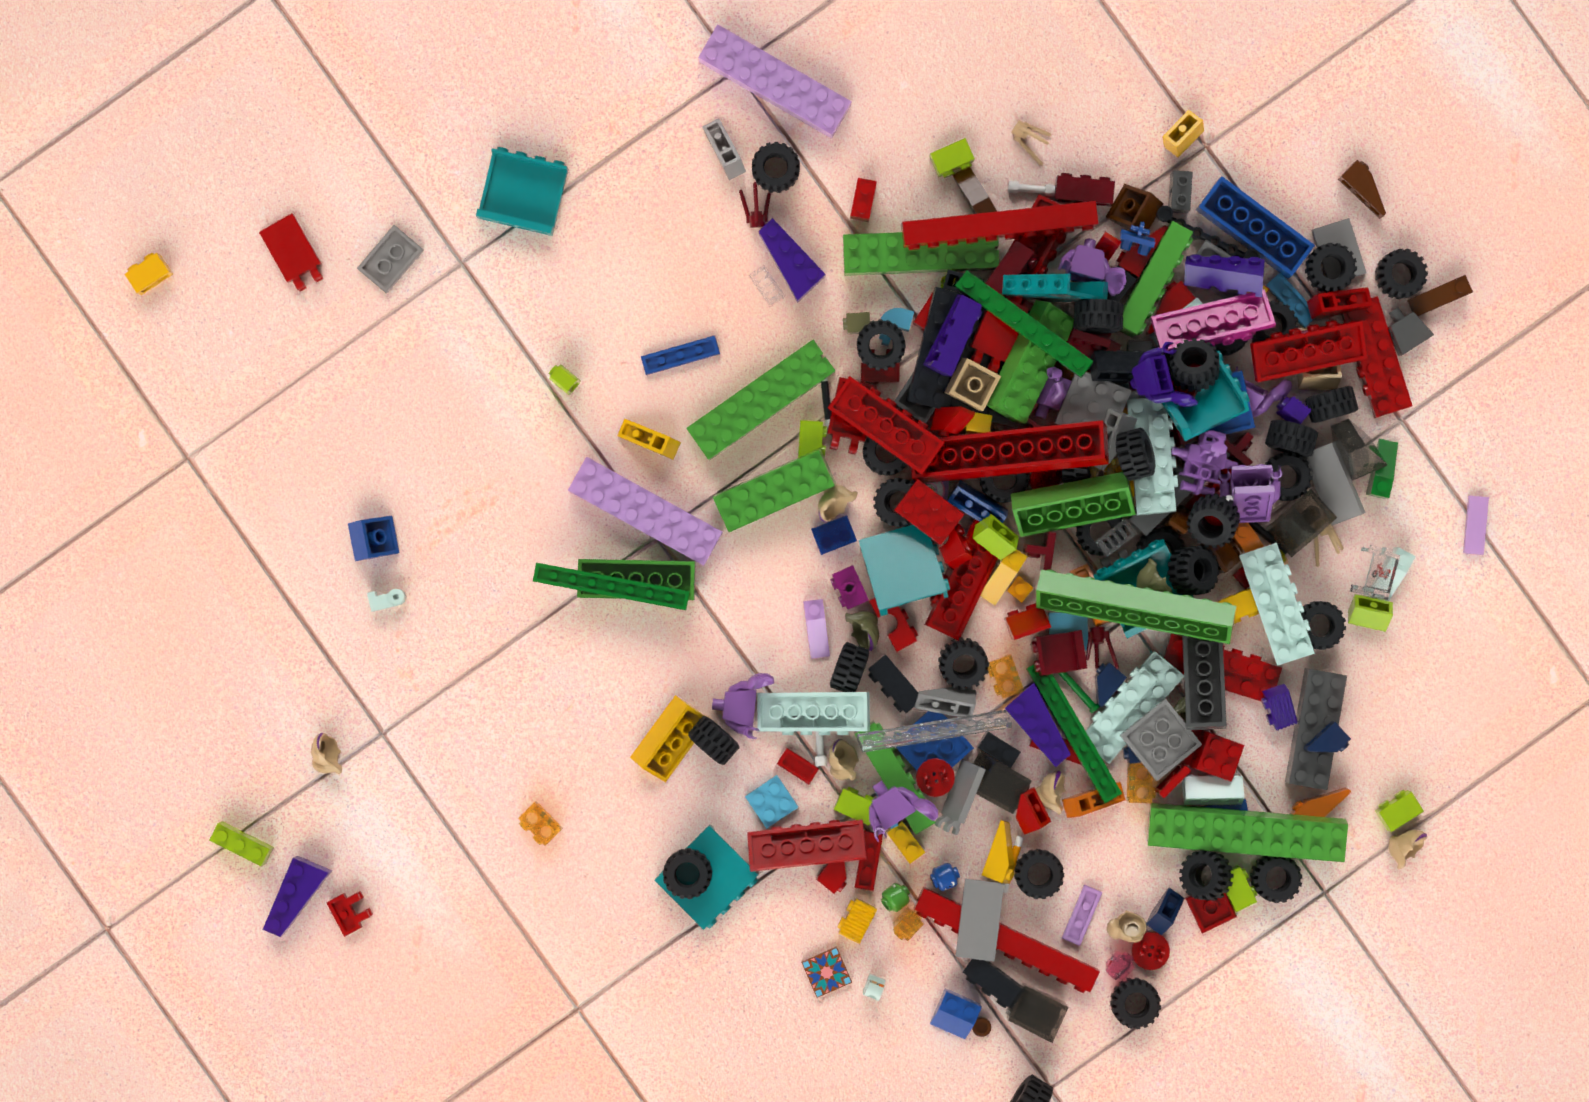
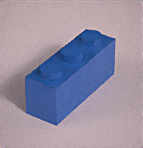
M959 480L948 498L949 503L979 522L992 514L1003 523L1009 511L962 480Z

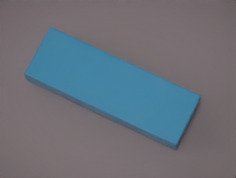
M1278 273L1265 285L1278 301L1283 302L1284 305L1288 304L1291 311L1294 310V316L1298 318V323L1303 328L1313 321L1307 301L1283 274Z

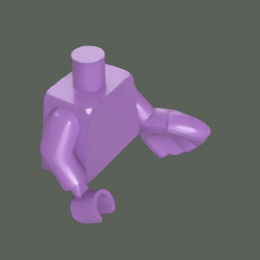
M1085 239L1084 245H1077L1075 249L1069 250L1061 258L1058 270H1066L1065 274H1071L1070 280L1103 282L1105 278V282H1108V291L1111 296L1119 294L1125 288L1124 285L1127 282L1125 270L1120 267L1110 268L1107 259L1104 258V252L1095 249L1096 241L1094 239Z
M1245 380L1253 417L1266 412L1274 401L1286 397L1292 389L1291 381L1282 380L1268 393L1267 390Z
M1056 367L1047 369L1048 379L1036 401L1038 408L1035 416L1046 419L1049 409H1060L1071 384L1070 380L1061 377L1062 371Z
M758 673L750 677L748 681H740L730 686L728 691H725L724 699L713 698L712 710L723 711L722 719L736 733L745 735L750 739H757V737L753 736L754 730L759 731L758 728L753 727L756 689L774 684L773 676L768 673Z
M882 780L872 786L878 796L872 799V804L869 807V821L874 831L875 839L878 842L880 834H884L885 838H887L885 830L916 810L932 821L938 818V809L931 801L923 798L919 799L914 792L904 787L897 788L893 786L887 789Z

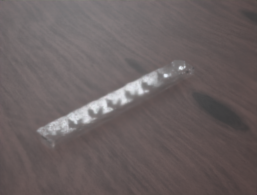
M1006 710L860 733L857 734V741L863 753L1011 728L1012 721Z

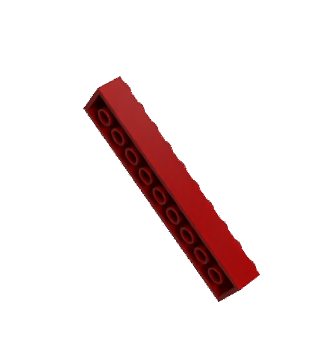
M1103 420L940 437L939 439L944 441L945 444L923 475L912 468V479L915 482L919 479L923 483L1108 465L1107 426Z

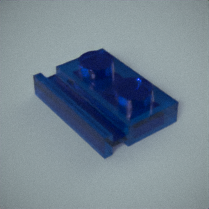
M847 515L811 529L821 555L857 541Z

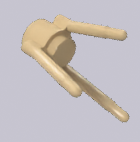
M1019 120L1011 132L1015 135L1013 139L1019 142L1030 156L1042 166L1043 162L1025 144L1022 138L1026 139L1030 135L1048 145L1049 142L1031 130L1049 137L1051 133Z
M1329 517L1315 521L1316 527L1312 528L1316 567L1320 566L1318 533L1321 536L1329 535L1337 554H1340V550L1344 549L1331 525Z

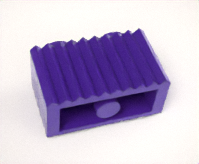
M1286 396L1276 405L1278 409L1275 413L1285 421L1301 424L1311 412V408L1308 409V406H1305V403L1302 404V401L1296 399L1295 396L1290 398Z
M1285 684L1262 691L1264 698L1261 699L1264 709L1268 710L1269 714H1266V719L1269 725H1273L1279 731V729L1298 723L1291 695Z

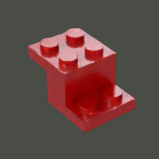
M1191 730L1202 745L1180 763L1232 782L1245 745L1204 730Z

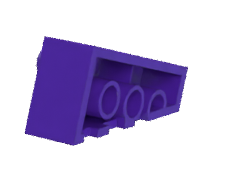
M773 218L758 231L759 236L798 303L826 277V274Z
M1198 254L1186 256L1184 285L1205 289L1215 286L1219 291L1227 292L1229 289L1238 290V294L1246 295L1247 292H1253L1256 297H1262L1265 259L1258 257L1240 258L1238 256L1228 258L1218 255L1205 257Z
M957 295L923 363L924 366L944 376L953 375L966 342L973 332L975 321L982 314L981 304L964 295Z
M1034 683L1005 707L1006 711L1055 767L1071 755Z
M300 856L293 857L262 930L279 937L283 936L333 870Z

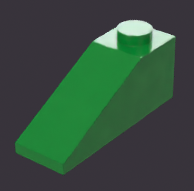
M1378 439L1366 495L1382 499L1390 498L1395 474L1397 442Z

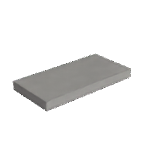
M1335 441L1314 449L1313 456L1303 457L1304 461H1308V467L1312 469L1310 474L1313 476V484L1332 526L1366 513Z
M965 878L956 957L995 962L1004 890L1003 883Z

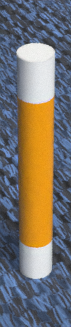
M1016 836L1013 846V870L1015 869L1024 840L1021 836ZM1011 881L1008 884H1004L1003 893L1008 892Z

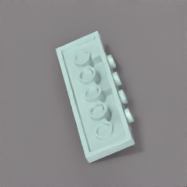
M1147 398L1127 400L1128 415L1137 418L1134 429L1141 427L1148 434L1156 464L1154 475L1134 480L1137 515L1176 512L1174 487H1178L1177 475H1173V468H1176V457L1171 456V449L1174 447V437L1169 435V430H1173L1172 419L1168 418V413L1162 403H1154Z
M1277 543L1239 555L1277 666L1315 654L1308 631H1311L1308 620H1303L1301 614L1305 612L1301 601L1297 602L1295 594H1298L1295 582H1290L1288 576L1292 574L1289 565H1284Z
M1155 650L1140 668L1136 666L1130 673L1131 678L1128 682L1124 681L1117 689V695L1115 697L1111 696L1104 704L1106 706L1102 712L1098 711L1093 716V723L1086 730L1099 755L1108 764L1126 745L1120 734L1165 699L1184 677L1179 670Z
M869 692L757 693V728L759 729L757 732H782V735H794V731H800V735H812V731H819V735H830V731H837V735H849V731H870Z

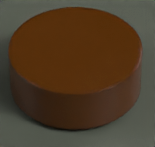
M980 1016L977 1018L972 1030L975 1035L985 1037L991 1031V1023L986 1017Z

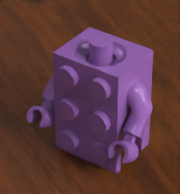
M1265 464L1232 467L1231 475L1229 468L1224 475L1221 474L1220 469L1219 479L1222 481L1220 483V497L1232 496L1233 506H1237V512L1240 513L1239 523L1270 522L1272 505L1280 498L1281 481L1279 478L1282 476V470L1280 465L1277 472H1273L1272 465Z

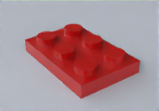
M917 479L894 510L940 546L964 516V513L919 479Z

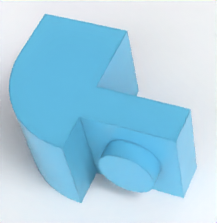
M893 308L885 312L881 319L883 321L889 320L891 323H895L899 329L909 332L914 311ZM880 334L881 345L889 346L891 338L885 334Z

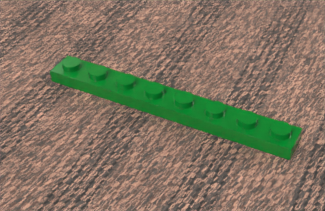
M966 271L955 285L962 293L981 304L991 314L1080 378L1083 377L1093 364L1091 359L969 271Z
M537 562L532 581L680 610H687L690 591Z
M1034 664L1026 668L1104 804L1121 795L1122 792L1053 674L1039 676L1038 672H1035Z

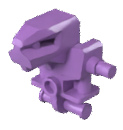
M1206 431L1199 434L1197 445L1186 444L1185 448L1172 447L1171 454L1177 455L1185 461L1183 472H1180L1179 475L1194 478V484L1182 480L1180 490L1192 491L1196 495L1211 494V496H1214L1215 488L1204 487V481L1220 484L1221 481L1218 480L1220 469H1232V467L1238 466L1237 462L1226 459L1227 446L1224 444L1226 434Z

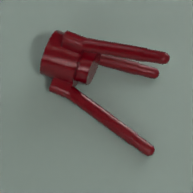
M754 182V211L751 212V216L743 191L739 190V194L746 215V223H750V228L763 227L765 222H768L767 215L771 194L767 193L764 213L762 214L758 206L757 183Z
M1101 626L1091 627L1090 632H1088L1086 660L1088 661L1090 658L1093 642L1095 669L1099 667V644H1103L1106 639L1115 668L1118 669L1119 665L1110 640L1109 631H1105V627Z

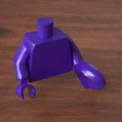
M1165 342L1162 348L1157 347L1144 352L1138 361V365L1132 369L1134 378L1130 381L1132 388L1137 389L1139 396L1145 395L1148 400L1154 403L1173 402L1181 407H1191L1198 404V401L1191 394L1173 390L1166 357L1162 355L1163 353H1176L1177 349L1168 350L1169 345L1174 344L1173 342Z

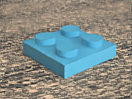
M778 775L745 796L766 829L799 807Z

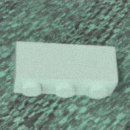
M1190 774L1182 782L1184 805L1242 804L1245 798L1243 776H1237V774H1234L1232 782L1211 774L1206 776Z

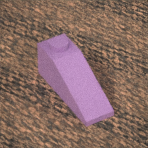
M823 599L803 601L811 659L828 657L830 652Z

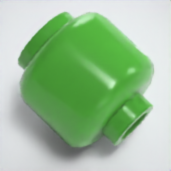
M893 883L882 892L881 902L889 912H898L910 902L908 896L910 892L905 885L901 886Z

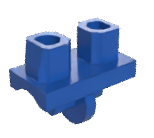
M1140 222L1139 227L1131 225V231L1121 229L1120 249L1130 251L1132 242L1138 243L1137 253L1147 256L1151 247L1154 248L1155 238L1145 236L1149 235L1150 230L1144 228V222Z

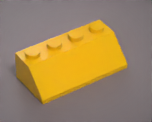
M675 695L630 758L642 769L666 783L694 744L689 738L688 732L705 715Z

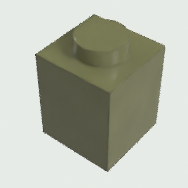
M870 312L846 313V318H843V330H847V334H859L863 326L870 323Z

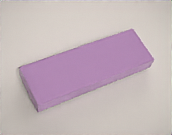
M1468 496L1463 553L1484 555L1489 497Z
M1085 884L1083 885L1062 939L1079 946L1081 945L1103 892Z

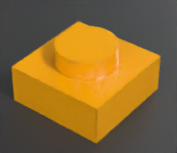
M1018 576L1006 591L1022 603L1034 587Z

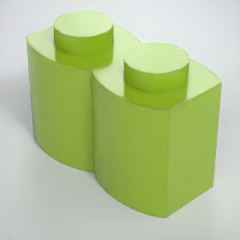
M562 364L559 366L555 365L548 373L550 375L549 380L568 395H571L581 382L579 378Z

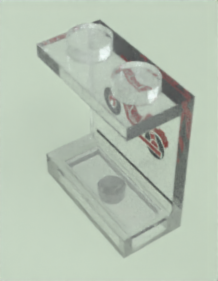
M1370 545V548L1362 547L1361 551L1373 554L1365 585L1351 584L1350 592L1388 601L1400 555L1394 554L1393 549L1386 547L1381 548Z

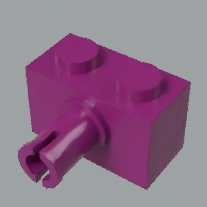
M853 565L832 574L833 578L830 581L834 590L838 589L841 594L838 599L842 608L846 606L847 610L869 601Z

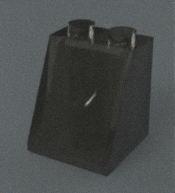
M1349 418L1331 426L1332 440L1336 442L1352 481L1387 466L1386 461L1371 438Z
M1310 489L1265 529L1292 558L1328 527L1337 516Z
M980 751L973 764L986 770L976 794L1014 814L1015 810L1018 809L1020 795L1029 790L1032 780Z
M1022 982V986L1026 990L1013 1008L1007 1007L1005 1014H1007L1008 1021L1053 1043L1069 1007L1065 1001Z

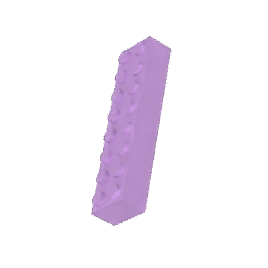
M718 24L698 57L699 63L831 139L851 107L852 101Z
M588 457L585 458L568 489L569 492L705 566L723 533L719 529Z

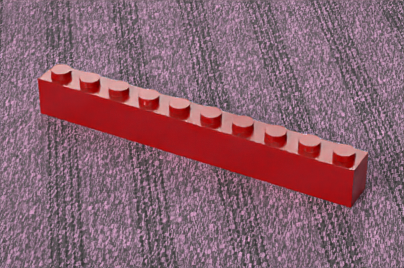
M1096 201L904 221L901 223L903 248L918 250L920 246L928 245V248H937L939 244L947 243V246L959 245V242L966 241V244L978 243V240L986 239V242L997 241V238L1005 237V240L1016 239L1018 235H1024V238L1035 237L1037 233L1049 236L1054 235L1055 231H1063V234L1075 232L1074 229H1082L1083 232L1094 230V227L1099 223Z
M923 887L913 907L917 911L916 914L925 919L927 916L933 918V922L939 926L944 927L946 924L952 927L951 931L958 934L962 904ZM999 922L996 951L997 949L1003 951L1004 956L1014 960L1016 957L1022 960L1021 964L1028 968H1032V966L1039 968L1038 972L1049 977L1052 974L1062 984L1067 985V983L1075 985L1074 989L1081 993L1085 991L1091 992L1100 973L1097 968Z

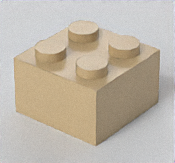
M962 358L944 393L976 410L984 411L1001 376L968 358Z

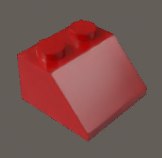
M1036 603L1025 606V611L1019 612L1016 609L1008 612V617H1005L1004 620L1011 640H1017L1051 628L1044 609L1036 608Z

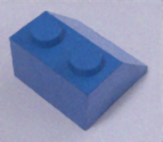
M392 515L348 523L355 561L399 553Z
M945 988L930 1024L966 1039L978 1018L982 1006L974 1000Z

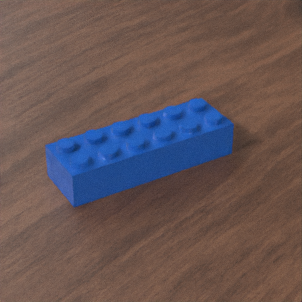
M1223 176L1216 181L1196 208L1198 213L1248 250L1256 249L1260 254V259H1265L1268 265L1283 274L1287 279L1293 276L1315 246Z

